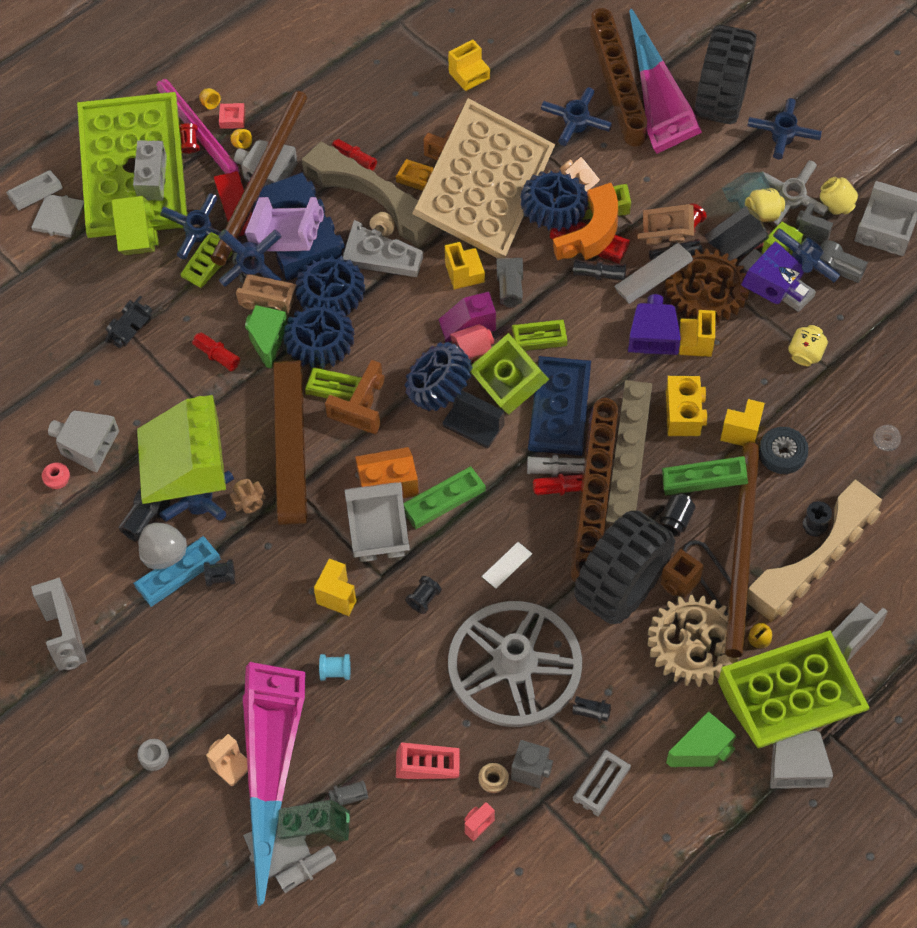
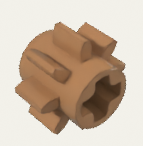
M249 479L237 482L232 488L234 493L229 495L236 511L243 509L247 514L259 510L263 505L262 500L266 498L259 481L252 484Z

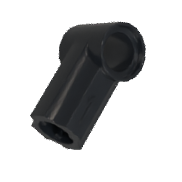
M140 488L135 495L134 506L118 527L120 532L134 542L138 541L144 527L152 524L156 518H162L160 512L169 507L171 500L142 504Z

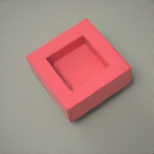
M244 103L220 104V129L244 128Z
M487 802L480 808L474 807L465 817V834L473 842L495 821V810Z

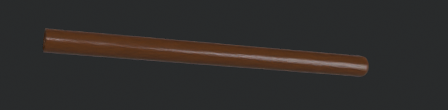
M295 91L225 228L236 239H238L307 101V96L302 91ZM220 239L211 256V261L219 266L225 265L232 248Z
M754 442L744 444L742 456H745L748 484L739 485L725 655L730 658H740L743 655L759 446Z

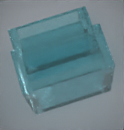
M750 172L742 174L722 189L728 202H738L742 209L745 207L746 198L750 196L752 191L769 189L770 186L763 172Z

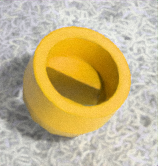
M208 88L201 91L199 100L203 106L212 110L219 105L221 96L214 89Z
M237 129L230 137L232 145L236 148L247 149L252 143V135L246 129Z
M764 623L754 625L748 635L750 644L759 649L768 647L773 637L772 630ZM760 631H764L758 639L755 637Z

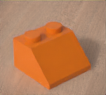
M409 447L355 457L361 487L401 482L403 499L419 495L416 469Z

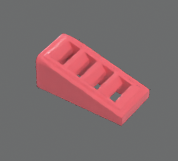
M401 742L396 752V778H459V748ZM407 757H412V765H407ZM419 757H424V766H419ZM432 757H436V768L432 767ZM444 757H449V769L444 768Z

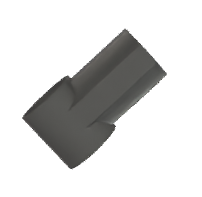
M824 241L820 246L824 254L819 259L838 272L840 276L857 283L860 282L868 262L843 252L842 247L834 241Z
M497 258L500 304L508 308L516 307L522 303L523 298L521 281L523 280V259Z

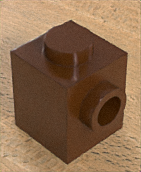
M680 549L663 568L661 585L669 594L677 595L684 600L701 580L704 565Z

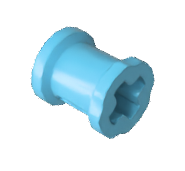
M320 654V680H326V677H344L345 680H350V654H345L344 657H326L325 654Z

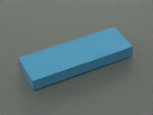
M202 536L187 547L186 553L180 561L164 569L152 570L136 581L134 586L149 606L152 607L204 571V562L215 564L221 560L220 555L207 539Z

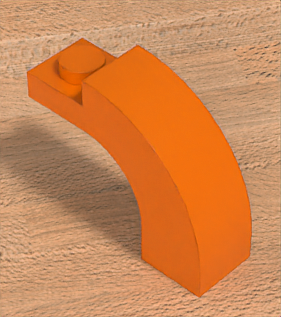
M612 183L587 190L588 206L593 217L589 224L581 230L553 239L554 254L557 261L564 258H572L579 253H582L584 260H588L598 255L610 244L618 227V200Z

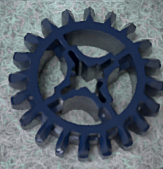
M550 169L547 174L540 171L538 176L532 174L530 180H526L520 196V205L524 216L529 217L530 223L537 222L538 228L546 226L548 231L551 228H556L559 232L562 227L569 230L571 225L577 226L579 220H583L589 204L585 184H579L578 178L572 179L570 173L564 175L561 173V170L558 173H553Z
M332 254L329 259H324L321 256L318 262L311 259L310 266L303 265V272H298L295 283L296 297L302 308H304V305L309 309L313 308L314 303L317 307H322L326 303V308L330 309L336 306L337 312L344 310V313L349 315L351 309L357 310L358 303L363 300L365 291L364 276L360 273L358 265L353 266L351 259L344 262L342 256L338 259H334Z
M314 303L313 308L309 309L304 305L303 312L295 310L294 317L288 318V325H285L283 339L286 351L289 355H292L294 361L301 360L302 367L308 363L311 368L320 365L324 370L325 364H330L334 367L335 360L343 362L344 355L350 354V347H353V336L355 334L352 322L349 317H346L344 310L337 312L336 306L328 309L326 308V303L322 307H317Z
M440 342L436 347L431 346L428 352H423L422 356L416 359L415 365L410 367L411 372L406 375L408 381L404 385L407 388L405 393L417 407L428 412L432 409L437 411L440 407L446 408L448 402H454V398L458 394L461 395L460 391L462 388L468 386L466 381L471 378L469 372L473 368L470 365L471 360L459 346L449 342L444 344Z

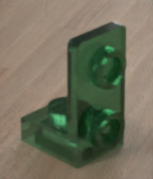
M333 800L281 808L278 815L277 837L283 840L323 833L337 842L348 841L350 811Z

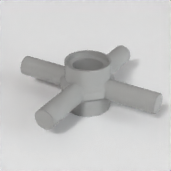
M809 160L797 178H790L784 183L763 171L761 172L758 181L777 190L779 195L785 200L784 211L781 212L778 220L769 222L771 225L777 227L789 209H796L801 204L808 207L809 203L814 204L813 211L822 216L826 214L829 207L807 196L805 187L807 180L817 167L815 162ZM796 191L799 195L793 197L788 195L787 192Z

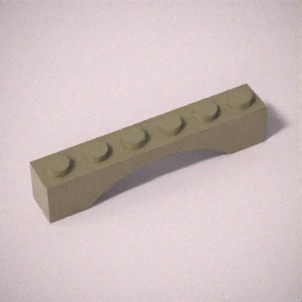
M321 141L302 159L304 176L320 186L355 190L364 193L383 205L393 217L399 235L417 247L437 229L436 226L412 214L418 200L411 194L396 188L392 182L383 180L372 170H367L359 165L353 158H348L341 154L335 147L328 146Z
M625 380L605 532L624 513L632 510L636 511L652 383Z

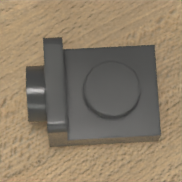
M809 203L805 211H800L796 225H799L798 231L803 234L802 238H809L821 245L824 241L829 240L833 223L813 216L814 204Z

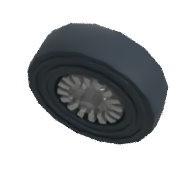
M790 427L773 428L765 433L760 441L759 457L762 464L768 470L777 474L794 473L802 468L807 460L808 443L805 437L797 430ZM779 449H788V453L779 454Z

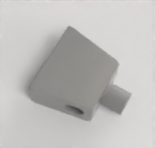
M256 141L250 152L240 148L236 151L234 162L242 165L243 176L246 182L250 181L269 142ZM284 145L264 186L289 178L298 164L295 147Z
M81 411L71 412L65 423L53 420L48 428L49 436L57 438L56 444L64 457L93 472H98L119 433L115 417Z
M807 731L773 743L771 789L823 788L829 786L833 773L820 732Z

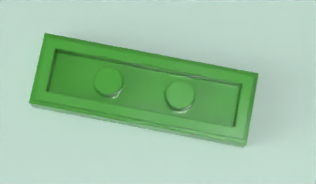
M745 456L662 468L665 495L748 484Z
M470 466L403 503L405 515L416 530L485 492L486 486Z

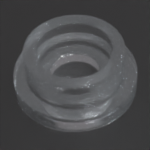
M883 425L874 432L873 442L883 451H893L900 445L901 435L896 427Z

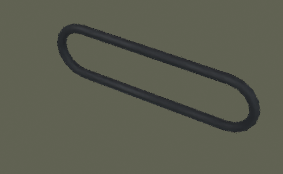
M693 540L684 545L682 550L685 552L691 545L702 546L731 586V578L705 543ZM701 577L700 583L712 600H716L717 607L721 608L722 605ZM747 603V606H746V616H747L748 613H749V605H748V603Z

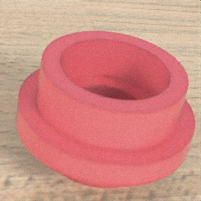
M62 463L49 464L42 472L44 484L52 489L63 488L70 478L67 466Z

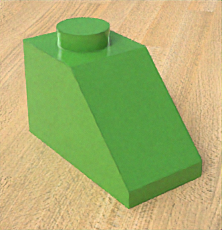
M255 305L252 315L249 314L247 316L245 329L248 330L250 341L265 366L272 368L283 341L285 325H288L286 312Z
M708 712L669 751L666 763L670 767L714 766L720 759L723 762L726 761L734 752L735 747H733L736 735Z

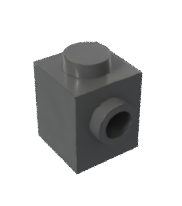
M520 740L512 764L511 780L540 789L543 778H549L553 766V760L549 759L550 748Z

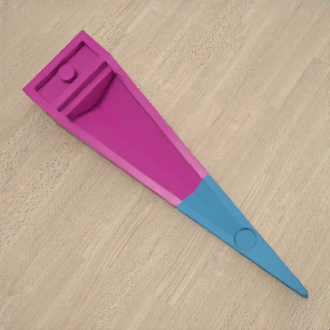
M630 9L645 115L648 123L647 132L653 149L658 154L702 133L691 106L636 14Z
M249 662L245 672L243 708L257 904L261 906L265 901L278 819L305 699V672Z

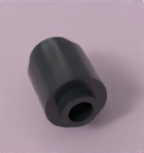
M685 494L670 496L660 517V525L671 531L674 537H678L682 532H685L696 509L692 499Z

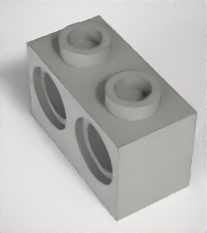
M137 141L133 186L136 195L143 196L147 200H163L167 160L163 141Z

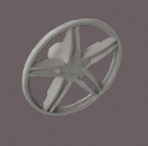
M500 602L477 611L458 629L452 640L448 655L449 677L456 695L472 713L497 725L524 727L541 723L553 717L569 703L580 682L582 655L577 638L571 628L552 611L528 602ZM521 610L529 612L525 620L520 624L517 632L509 634L505 638L491 628H486L479 623L483 618L501 611ZM538 614L540 615L528 641L524 635L534 615ZM544 618L551 621L564 634L570 645L573 659L559 657L560 655L535 652L533 650ZM471 628H475L498 647L493 649L481 637H478ZM468 634L494 659L474 671L473 675L461 682L457 670V656L460 644L465 635ZM538 663L556 666L573 667V669H558L557 667H537ZM492 672L496 673V676L480 683L478 686L468 691L465 690V688L475 684ZM531 674L572 675L564 693L549 707L536 712ZM507 678L520 716H509L492 712L473 700L471 695ZM525 683L531 713L529 715H525L516 684Z

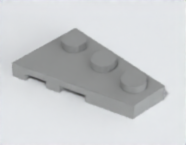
M354 220L343 259L344 262L351 259L353 266L358 265V268L418 277L423 259V251L397 239L390 240L382 236V232L375 229L372 231L362 227V223Z

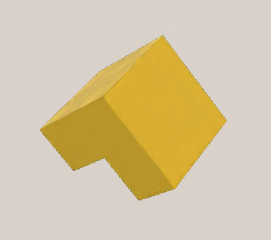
M474 40L448 52L449 73L465 91L490 79V68L482 60V48Z
M460 242L445 245V265L454 290L485 282V272L476 248L463 251Z
M699 310L697 319H680L679 331L681 340L679 355L712 357L715 342V311Z
M748 399L745 413L727 409L720 441L744 446L748 442L755 443L765 403Z
M329 559L314 587V592L318 605L349 616L356 603L354 585L347 583L348 578L345 564Z

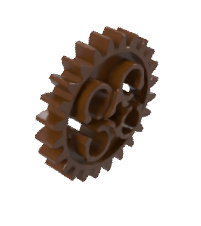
M707 248L704 254H700L695 249L694 256H692L693 261L666 279V298H671L670 305H678V314L686 311V319L692 315L696 316L695 319H697L699 310L715 311V321L717 323H720L721 316L729 320L731 313L737 315L739 307L744 308L745 301L748 300L749 290L741 285L747 274L743 273L744 266L736 267L737 259L729 261L728 253L720 257L719 250H716L712 255ZM692 273H696L692 293H689L688 285L691 282ZM725 279L727 280L726 289H724L723 298L719 299L722 282Z

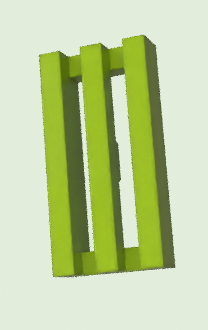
M564 319L512 325L513 338L524 351L567 346L568 341ZM559 329H560V331L545 332V331L559 330ZM533 332H534V334L519 335V334L533 333Z
M312 368L305 392L308 395L328 398L329 395L350 401L362 377ZM315 378H320V379H325V380H330V381H329V382H326V381L316 380ZM339 382L354 385L355 387L340 385Z

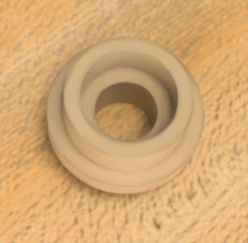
M379 212L371 218L370 227L372 230L375 229L382 232L384 237L389 236L395 228L394 219L386 212Z
M489 763L479 772V784L485 791L498 793L506 788L509 775L502 765ZM495 775L499 778V781L491 783L488 778Z

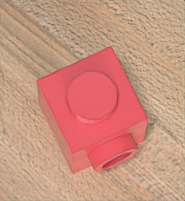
M480 324L450 334L452 343L463 349L472 363H475L492 348L491 345L494 344L491 331Z

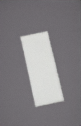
M517 542L482 577L493 587L497 588L532 553Z

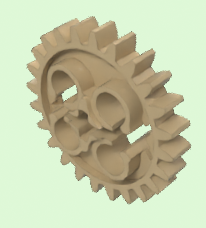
M690 595L687 603L681 597H678L677 606L668 601L667 611L659 608L658 617L652 618L651 625L653 627H649L648 635L651 637L648 638L647 645L653 647L650 651V657H658L655 666L665 665L663 675L666 676L671 672L675 673L674 682H677L680 677H684L686 686L689 685L691 679H695L698 687L701 686L702 679H706L712 685L714 675L719 679L722 667L739 661V658H730L726 655L720 656V654H725L728 615H724L726 606L717 609L715 608L716 600H713L708 605L705 604V596H702L699 602H695L693 595ZM675 615H677L679 620V628H682L678 639L681 642L680 644H672L668 641V639L674 638L676 626L673 624ZM688 619H695L699 622L696 625L687 623L685 630L683 629L684 623ZM710 637H718L722 640V642L716 643L714 655L717 656L716 667L713 666L712 654L708 653L712 643L709 639ZM705 651L707 652L706 659L703 662L698 663L691 659L693 656L703 658Z

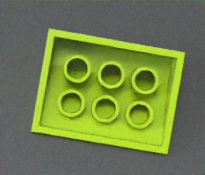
M213 395L186 399L137 429L142 504L226 490L219 422Z
M831 631L721 668L718 679L729 707L758 749L868 711L870 708Z

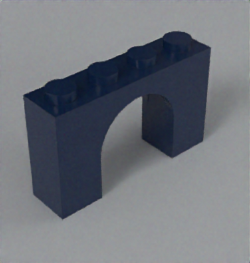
M300 173L264 186L258 199L268 197L273 209L307 208L310 198L315 197L316 191L312 181L307 182L304 174ZM319 198L317 199L318 204L322 207L323 213H325L324 204ZM256 201V203H255V205H254V207H253V209H252V211H251L252 213H253V211H254V209H255V206H256V204H257V201ZM324 214L323 221L320 222L317 229V237L313 240L310 251H275L277 264L286 281L296 278L298 272H303V265L310 266L311 259L318 262L321 256L324 259H329L331 254L334 259L342 256V250L345 249L344 243L340 235H335V227L330 216L326 217Z

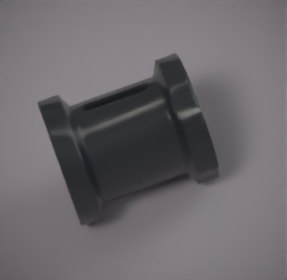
M820 501L813 502L808 506L802 525L808 535L818 537L825 534L828 529V522L832 517L831 508L826 503Z
M228 559V562L216 564L204 562L207 587H211L215 583H236L233 559Z
M422 576L419 580L420 584L412 594H408L405 597V601L413 610L425 614L428 611V605L435 595L438 596L441 593L442 588L430 577Z

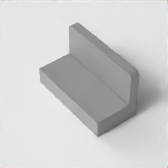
M860 603L832 632L846 662L882 626L888 612L886 609L882 608L875 614L864 604Z

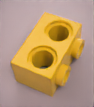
M668 376L665 390L668 436H700L702 426L707 425V410L702 409V403H705L706 388L701 387L700 376Z

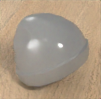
M164 523L147 525L144 527L138 540L140 559L143 564L151 569H164L174 565L182 559L187 549L186 538L176 528Z

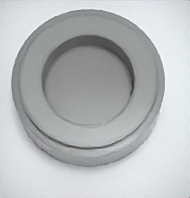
M149 739L143 742L138 749L137 755L140 764L147 770H159L168 762L169 752L161 740Z

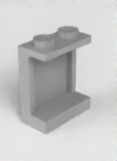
M876 181L854 241L885 250L892 254L904 256L917 221V193Z
M401 482L345 489L353 556L359 557L360 562L376 560L377 554L384 553L388 554V558L405 556L404 551L410 550Z
M57 578L31 586L34 598L45 620L50 621L58 618L62 636L46 642L58 670L75 669L80 664L87 662L73 606L61 579Z

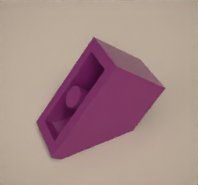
M489 292L463 298L439 318L446 342L452 341L451 333L478 324L486 327L491 332L496 331V311Z

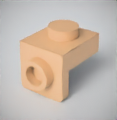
M582 157L574 162L570 159L559 168L562 174L567 175L570 173L572 179L578 178L579 184H585V191L590 190L600 181Z
M229 734L211 745L209 753L206 755L211 768L230 786H234L248 772L247 758L240 753L237 741Z

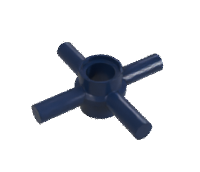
M587 87L580 100L570 101L566 108L543 101L541 105L542 111L561 116L564 119L565 128L558 140L560 145L566 146L572 134L584 131L587 125L610 132L612 122L590 116L588 104L594 95L592 88Z
M792 98L786 100L784 112L779 113L775 121L749 117L747 127L772 132V139L776 143L773 157L777 160L783 158L785 146L792 143L795 136L819 141L821 139L822 131L797 125V118L793 114L796 101Z
M208 194L201 209L191 211L187 216L167 207L162 208L160 216L183 225L186 237L177 253L179 258H187L194 242L204 241L211 232L218 236L222 232L211 227L208 217L217 200L215 195ZM192 225H200V226H202V227H201V228H195V227H193Z
M778 228L775 231L773 237L793 251L791 256L802 265V270L805 273L811 272L814 267L833 283L839 278L840 274L819 259L824 254V251L813 240L806 238L800 244L782 229Z
M226 229L223 230L219 238L237 253V263L219 279L220 283L226 287L242 272L249 275L259 272L264 278L281 281V278L264 264V253L282 237L281 234L275 229L258 245L253 242L242 244ZM248 256L256 257L254 260L245 259Z
M230 471L224 473L226 484L234 480ZM213 492L182 497L181 500L160 512V515L167 522L188 509L190 513L196 515L209 512L217 520L221 521L225 518L226 512L211 500Z

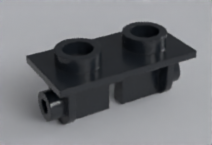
M139 296L135 302L130 300L121 311L123 316L119 320L114 318L105 329L108 332L105 339L106 343L112 338L114 340L113 344L117 348L126 347L137 333L130 325L133 324L140 330L148 319L151 318V307L146 304L144 306L139 304L142 296Z

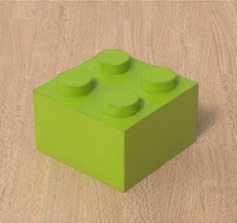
M143 196L111 199L118 251L124 255L155 252L154 245H158V235L151 224V220H155L153 204L151 205Z
M509 333L472 364L473 368L470 371L507 414L512 413L549 380Z

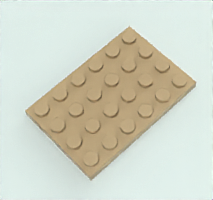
M468 98L412 214L496 258H505L524 216L520 205V196L526 180H530L532 174L538 176L540 171H544L555 144Z

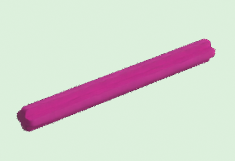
M167 79L158 81L156 85L160 93L176 92L178 116L184 123H192L198 126L196 138L224 173L238 171L239 174L237 164Z

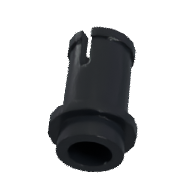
M576 696L574 701L576 705H573L572 715L598 719V723H602V721L608 722L611 704L606 703V700L598 702Z

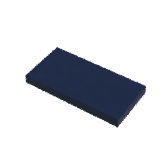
M539 356L538 367L549 380L534 393L528 451L582 456L591 361Z

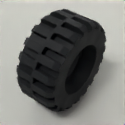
M721 24L714 27L707 47L696 96L695 114L699 118L730 125L737 122L756 46L757 35L753 31Z
M632 510L624 513L622 517H619L607 529L604 536L599 539L595 548L587 557L586 563L582 566L580 575L575 582L576 586L574 587V595L577 602L609 624L622 623L645 600L662 575L663 568L669 562L671 553L675 548V538L672 532L641 511Z

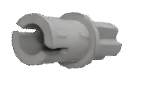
M326 846L305 860L299 858L300 862L275 877L286 894L300 883L308 879L313 880L312 875L335 862L336 856L332 849Z

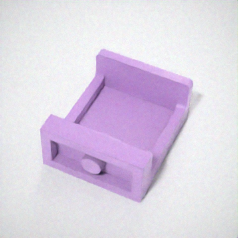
M268 197L259 198L246 228L245 235L248 242L258 245L276 229L282 237L267 251H310L313 240L317 237L319 224L323 221V209L319 206L316 197L310 198L307 208L273 209Z

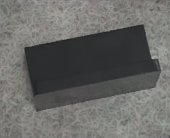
M747 206L705 234L707 242L719 250L721 257L726 253L729 254V261L735 258L739 260L769 239V235L758 214Z
M461 390V395L458 394L454 398V402H452L453 408L444 419L443 427L485 448H489L504 427V411Z

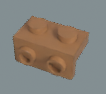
M686 204L643 210L644 233L637 234L638 239L646 241L647 245H660L662 240L669 239V242H684L685 237L694 236L693 205Z
M247 274L243 287L237 288L236 295L239 305L246 309L254 310L255 305L284 311L286 315H289L297 291L296 284Z

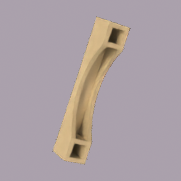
M855 479L837 499L833 510V528L823 545L809 557L795 564L782 568L767 569L748 588L747 603L770 622L778 615L783 617L793 604L791 602L797 596L802 598L811 586L809 583L814 578L819 580L825 574L829 567L827 564L832 559L834 561L839 560L846 551L845 546L850 541L855 543L864 531L862 528L867 523L872 525L881 514L879 507L882 499Z

